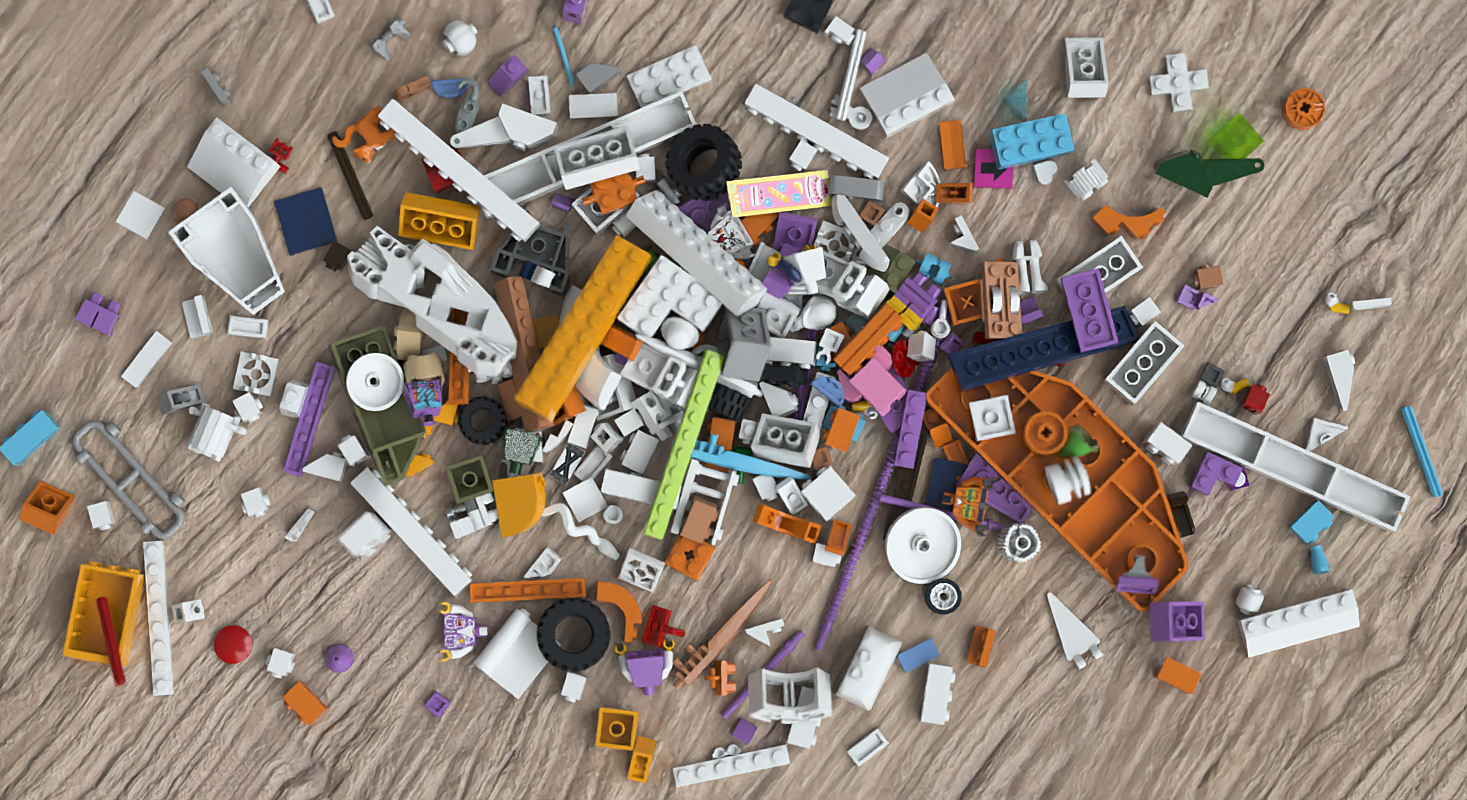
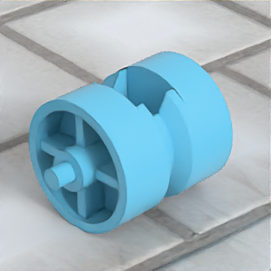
M928 252L924 260H917L916 262L920 267L918 272H921L927 278H931V281L939 286H942L944 279L952 278V275L948 272L951 263L943 259L938 261L936 256Z

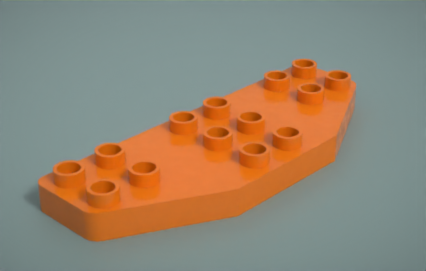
M951 367L928 390L926 404L945 423L947 422L948 426L1115 590L1118 578L1134 567V556H1144L1146 572L1158 580L1156 593L1146 594L1117 591L1135 610H1149L1150 603L1157 602L1186 573L1188 560L1156 464L1072 382L1032 371L961 391ZM1008 395L1016 433L977 441L969 403ZM1043 411L1053 412L1059 415L1065 422L1067 435L1069 428L1078 424L1089 433L1093 441L1097 440L1099 444L1097 453L1092 451L1078 457L1089 479V495L1085 496L1080 488V498H1077L1073 491H1071V501L1060 505L1056 503L1046 477L1045 467L1058 463L1061 469L1064 470V460L1068 459L1072 466V457L1061 458L1058 454L1061 448L1049 455H1038L1027 448L1022 437L1023 427L1026 421L1033 415ZM1042 431L1041 436L1047 437V431Z

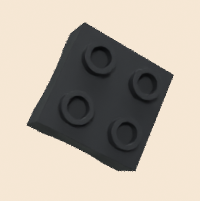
M791 0L783 17L818 34L834 0Z
M765 363L760 378L765 379L764 382L770 383V385L781 386L783 383V385H788V387L800 388V385L807 384L808 370L800 369L799 366L795 365L779 368Z

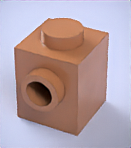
M1210 264L1199 266V270H1196L1194 272L1195 275L1192 276L1194 286L1198 287V291L1223 285L1220 266L1211 267Z

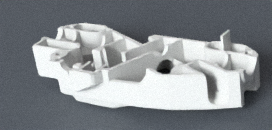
M376 226L370 232L368 242L366 241L365 245H362L357 252L352 251L347 256L348 271L355 287L371 299H378L406 307L415 313L416 327L455 354L458 361L468 368V372L472 370L479 375L496 376L502 372L505 364L510 359L516 357L517 340L495 300L474 278L460 267L448 252L437 244H430L422 238L415 247L411 244L403 245ZM425 267L442 278L440 285L436 284L432 301L430 298L414 294L416 289L424 288ZM452 307L469 312L465 327L447 322Z

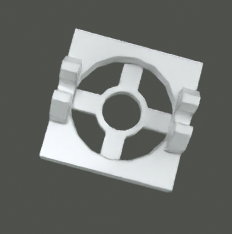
M823 221L814 245L816 248H820V244L827 246L828 253L832 255L839 251L844 252L846 255L841 259L849 262L855 246L853 241L856 238L853 234L849 236L844 228ZM836 231L834 238L830 240L822 238L828 232ZM842 234L847 238L849 248L842 245L840 241ZM833 240L838 241L840 244V248L837 251H832L829 248V243Z
M241 352L233 389L271 397L279 359ZM256 360L255 367L250 370L243 369L248 362ZM262 361L268 365L270 374L264 373L261 369ZM254 369H259L262 372V376L258 380H254L251 376ZM242 375L249 376L252 380L251 387L244 383ZM262 379L269 380L265 386L257 389L259 381Z
M629 548L618 579L653 593L665 563ZM633 560H638L641 562V564L637 566L631 565L629 563ZM647 564L654 568L655 574L648 571L646 568ZM636 569H642L645 575H639Z

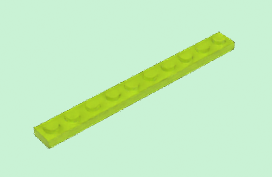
M705 349L643 534L663 539L725 358L724 355Z

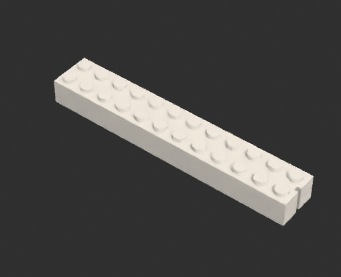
M680 91L554 146L628 126L635 153L639 155L676 139L679 133L683 134L686 128L692 129L697 124L691 110H689L683 92ZM554 146L484 175L519 206L564 187ZM485 214V217L487 219L494 217L493 215L489 217L487 214Z
M1200 402L1194 404L1181 433V437L1189 443L1389 532H1396L1402 516L1399 514L1395 515V513H1403L1411 498L1409 495Z

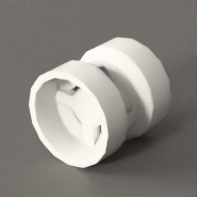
M1200 380L1193 390L1191 397L1200 399L1205 405L1209 406L1217 389L1213 386L1208 387L1205 382Z

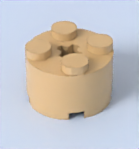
M431 352L423 356L410 355L407 357V361L403 365L406 383L441 380L442 385H444L445 378L441 359L437 357V353Z

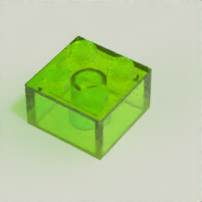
M1240 113L1207 140L1223 159L1246 158L1264 142L1262 137Z

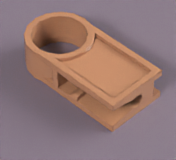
M425 76L394 90L393 93L397 101H402L432 88L428 76Z

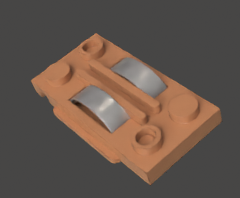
M981 262L983 274H981L982 279L979 283L981 316L985 324V339H1006L1022 334L1018 262Z

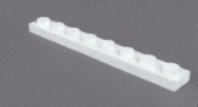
M164 541L143 542L153 696L173 695L174 685Z

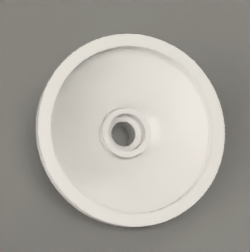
M381 353L363 355L351 365L346 378L347 391L351 399L358 406L366 410L380 411L387 409L397 402L403 392L404 375L402 369L394 359ZM374 377L376 379L375 384H370V379Z

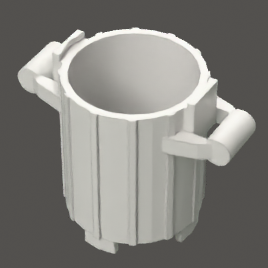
M205 403L202 404L200 409L191 407L189 409L190 414L199 416L188 441L187 449L199 454L202 453L220 462L233 432L245 435L247 432L246 428L239 426L241 418L210 408V405Z

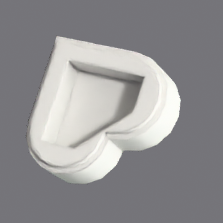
M1046 161L1033 166L1037 180L1042 185L1049 184L1052 181V175L1057 171V165L1054 161Z

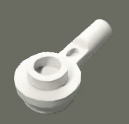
M941 300L939 317L931 325L932 335L939 339L945 338L950 331V326L946 321L948 302L946 300Z

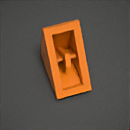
M937 183V203L955 205L971 203L972 183Z

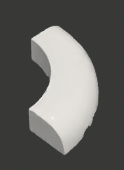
M571 284L562 304L559 326L582 291ZM598 346L575 386L591 403L604 410L622 376L612 370L606 361L603 360Z

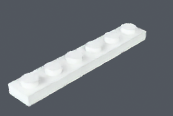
M785 744L675 767L673 772L676 787L786 765L790 764Z

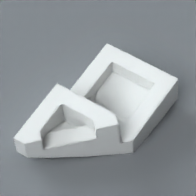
M547 547L524 577L550 575L563 558Z

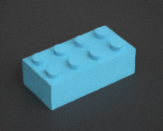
M1066 113L992 129L988 133L997 170L1064 156L1074 151Z

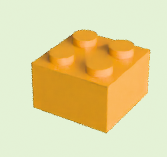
M600 707L595 746L634 751L639 711Z

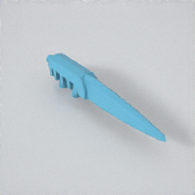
M715 434L710 435L708 443L696 440L690 457L753 474L780 478L791 476L793 479L802 480L813 478V476L729 450L724 451L723 446L716 445L718 435Z

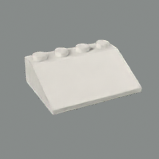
M927 53L859 88L886 138L953 104L955 100Z
M216 117L205 131L187 167L220 193L232 187L249 208L281 166Z

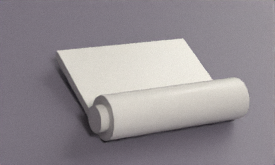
M523 608L520 610L515 609L473 662L475 666L517 699L522 696L548 663L538 647V626L529 618L530 614Z

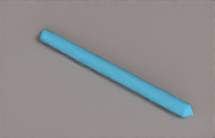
M554 26L553 31L569 83L574 86V79L558 28Z

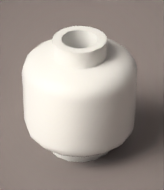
M1253 585L1242 587L1236 599V605L1240 607L1239 611L1248 615L1251 612H1258L1264 599V595L1261 593L1262 590Z

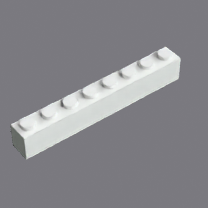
M755 84L745 102L747 112L755 116L757 114L763 116V120L768 124L773 125L775 123L779 125L781 131L797 135L796 139L813 144V147L821 153L823 151L829 153V157L837 162L842 160L847 163L846 166L853 171L860 170L867 179L878 180L889 161V157Z
M367 467L351 482L353 487L454 596H457L473 581L470 578L472 573L466 567L462 569L458 565L459 559L453 553L448 554L445 548L447 546L439 538L435 540L432 536L434 532L426 524L423 526L418 521L421 518L413 510L410 512L405 507L408 504L402 497L399 496L397 498L392 493L394 489L391 485L384 486L383 482L379 479L378 471L375 468L371 470Z

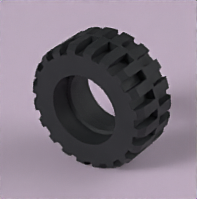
M697 124L692 129L686 128L683 134L679 133L676 136L675 142H671L669 146L671 149L666 153L668 160L665 161V168L667 169L668 177L684 195L690 196L694 200H699L700 198L702 201H708L709 197L716 199L719 197V194L722 193L724 195L728 192L727 181H734L735 178H739L740 172L738 169L742 168V161L740 160L742 156L736 143L720 127H712L711 124H703L702 127L700 124ZM706 150H717L716 161L707 172L691 175L692 162L700 153Z
M568 597L556 601L545 610L539 620L537 627L538 647L543 657L552 666L563 671L578 672L589 669L599 662L608 648L610 626L607 617L597 605L587 599ZM567 617H580L591 628L592 638L589 645L577 653L563 650L555 639V631L558 624Z

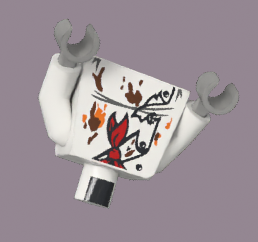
M723 204L717 209V213L710 225L711 231L708 232V236L717 242L728 254L732 255L734 259H748L755 256V253L752 254L750 251L754 243L739 217H733L730 214L732 210L727 211L725 208L727 204Z

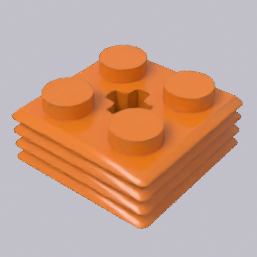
M679 533L664 563L698 581L715 547L705 541L703 543L696 542L681 536V533ZM693 550L695 558L689 561L686 560L685 552Z

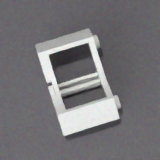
M761 668L748 675L749 716L771 722V719L781 720L783 724H794L802 719H809V722L832 715L830 674L819 668L800 673H777ZM814 683L815 703L795 707L794 686ZM765 684L783 686L784 707L766 703Z

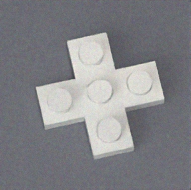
M1185 53L1166 55L1167 74L1149 77L1151 96L1170 94L1173 113L1190 111L1193 109L1190 91L1209 89L1207 70L1188 72Z

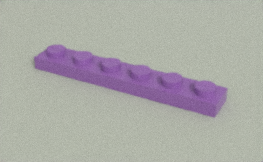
M316 361L283 470L285 473L303 477V468L307 464L336 369L334 366Z

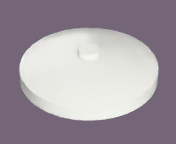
M917 507L901 514L892 523L885 540V554L891 568L903 579L918 584L931 583L947 575L955 566L961 551V536L954 521L944 512L931 507Z

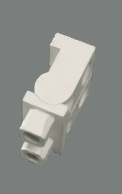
M652 391L631 403L633 408L638 409L643 416L651 435L657 433L661 441H664L673 435L668 425H671L675 434L677 433L684 413L680 407L658 397Z

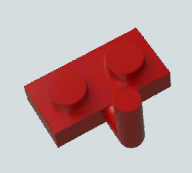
M652 605L642 639L643 643L661 648L665 633L678 637L685 636L684 630L668 626L672 610Z

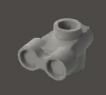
M665 176L660 178L656 184L663 191L662 193L665 195V198L674 205L679 203L680 199L678 197L681 194L675 186L672 188Z

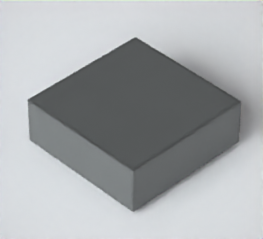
M1207 362L1198 379L1216 388L1225 371Z

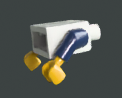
M805 245L801 253L789 255L781 259L780 253L775 252L773 256L769 255L767 263L770 266L777 265L792 280L793 285L805 284L807 295L819 292L816 281L826 277L827 261L824 259L822 247L816 248L815 245H810V247Z

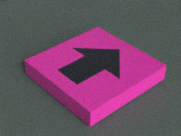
M975 149L974 187L1012 189L1013 167L997 170L992 149Z

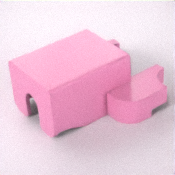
M879 344L875 349L877 353L871 358V361L851 380L840 369L837 371V374L839 376V383L843 387V398L846 401L854 403L863 397L883 417L891 410V404L895 400L900 401L907 394V391L888 372L893 367L892 356Z

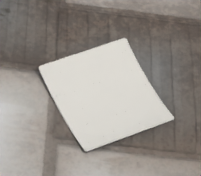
M592 477L563 492L578 522L608 507Z

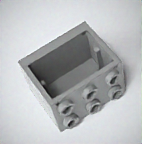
M726 308L716 337L718 354L725 356L721 366L722 377L744 379L747 381L760 380L771 349L765 309L751 308L736 316Z

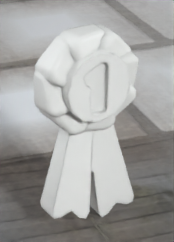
M835 95V99L831 100V103L838 107L840 97ZM849 105L846 119H849L853 128L861 131L870 126L872 115L869 109L859 106L853 109ZM831 107L830 117L836 118L837 108Z

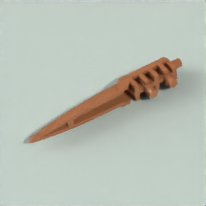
M771 578L747 599L709 638L707 646L703 643L696 649L689 643L685 649L691 654V657L685 663L678 658L674 659L673 664L678 668L675 675L679 677L673 684L676 689L679 690L684 683L690 686L729 644L764 597L772 584Z

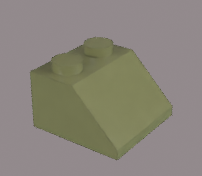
M885 244L882 249L890 259L888 268L883 272L867 266L865 276L877 275L888 284L890 289L888 292L895 295L916 261L903 252Z
M483 455L445 467L457 504L494 492L489 469Z

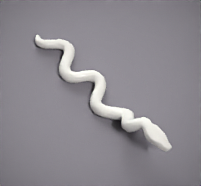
M502 459L501 461L507 465V477H514V474L509 473L511 461ZM555 503L544 507L542 517L550 516L557 512L561 514L563 526L569 536L579 537L587 535L590 543L597 546L601 553L614 560L620 557L614 545L609 540L599 537L593 526H575L571 512L565 504Z

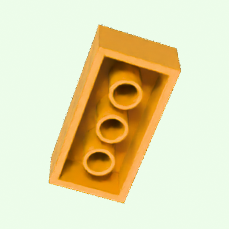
M405 192L400 207L398 236L417 240L423 238L432 243L473 250L478 238L481 206Z

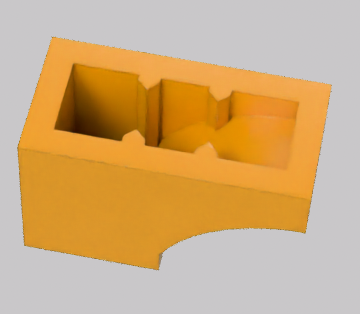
M638 736L627 779L646 783L657 740Z

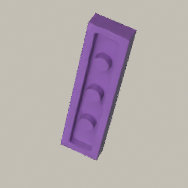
M908 389L894 461L895 466L914 468L927 392Z

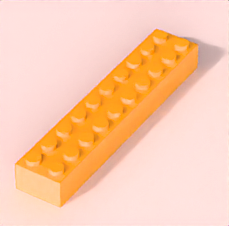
M616 235L516 395L515 400L519 405L552 422L651 263L652 258L648 252Z

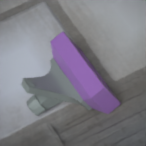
M1143 555L1134 556V567L1129 572L1124 573L1123 576H1120L1116 583V591L1155 594L1158 588V580L1154 579L1145 570Z

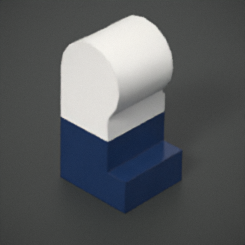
M526 260L519 276L549 288L555 273Z

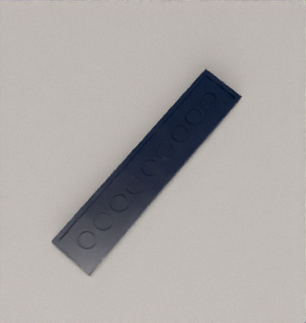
M1121 306L1110 309L1118 344L1080 353L1071 320L951 353L948 355V360L961 391L1132 344L1139 340V336L1126 307Z

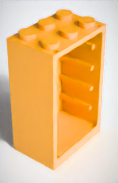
M87 561V564H81L62 656L110 665L96 599L103 596L107 597L122 666L128 665L145 581V575L140 574L141 570L125 568V571H122L121 566L107 564L106 567H103V563Z

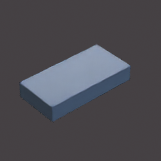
M931 638L897 655L905 673L940 656Z

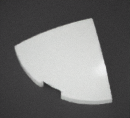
M930 162L923 165L900 190L915 205H918L923 198L938 207L936 189L937 183H940V180L933 165Z

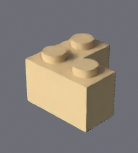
M403 307L402 313L398 314L397 324L399 325H395L394 336L397 337V340L395 339L394 351H397V359L407 360V357L410 355L421 356L424 332L416 327V314Z

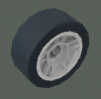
M940 578L931 582L927 587L925 601L933 612L940 615L950 614L960 606L962 592L954 581ZM941 593H946V600L940 599Z

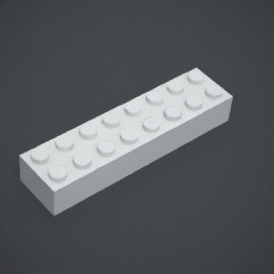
M655 190L634 201L626 217L732 313L738 316L757 306L767 288L762 285L760 280L752 276L745 267L741 266L732 255L728 254L717 242L713 241L704 230L694 224L691 218L684 215L676 205L665 198L663 193Z

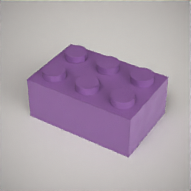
M1203 601L1150 603L1151 642L1205 640Z

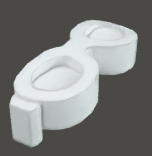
M735 744L730 745L728 750L718 747L712 756L719 759L728 754L738 755L741 753V748Z

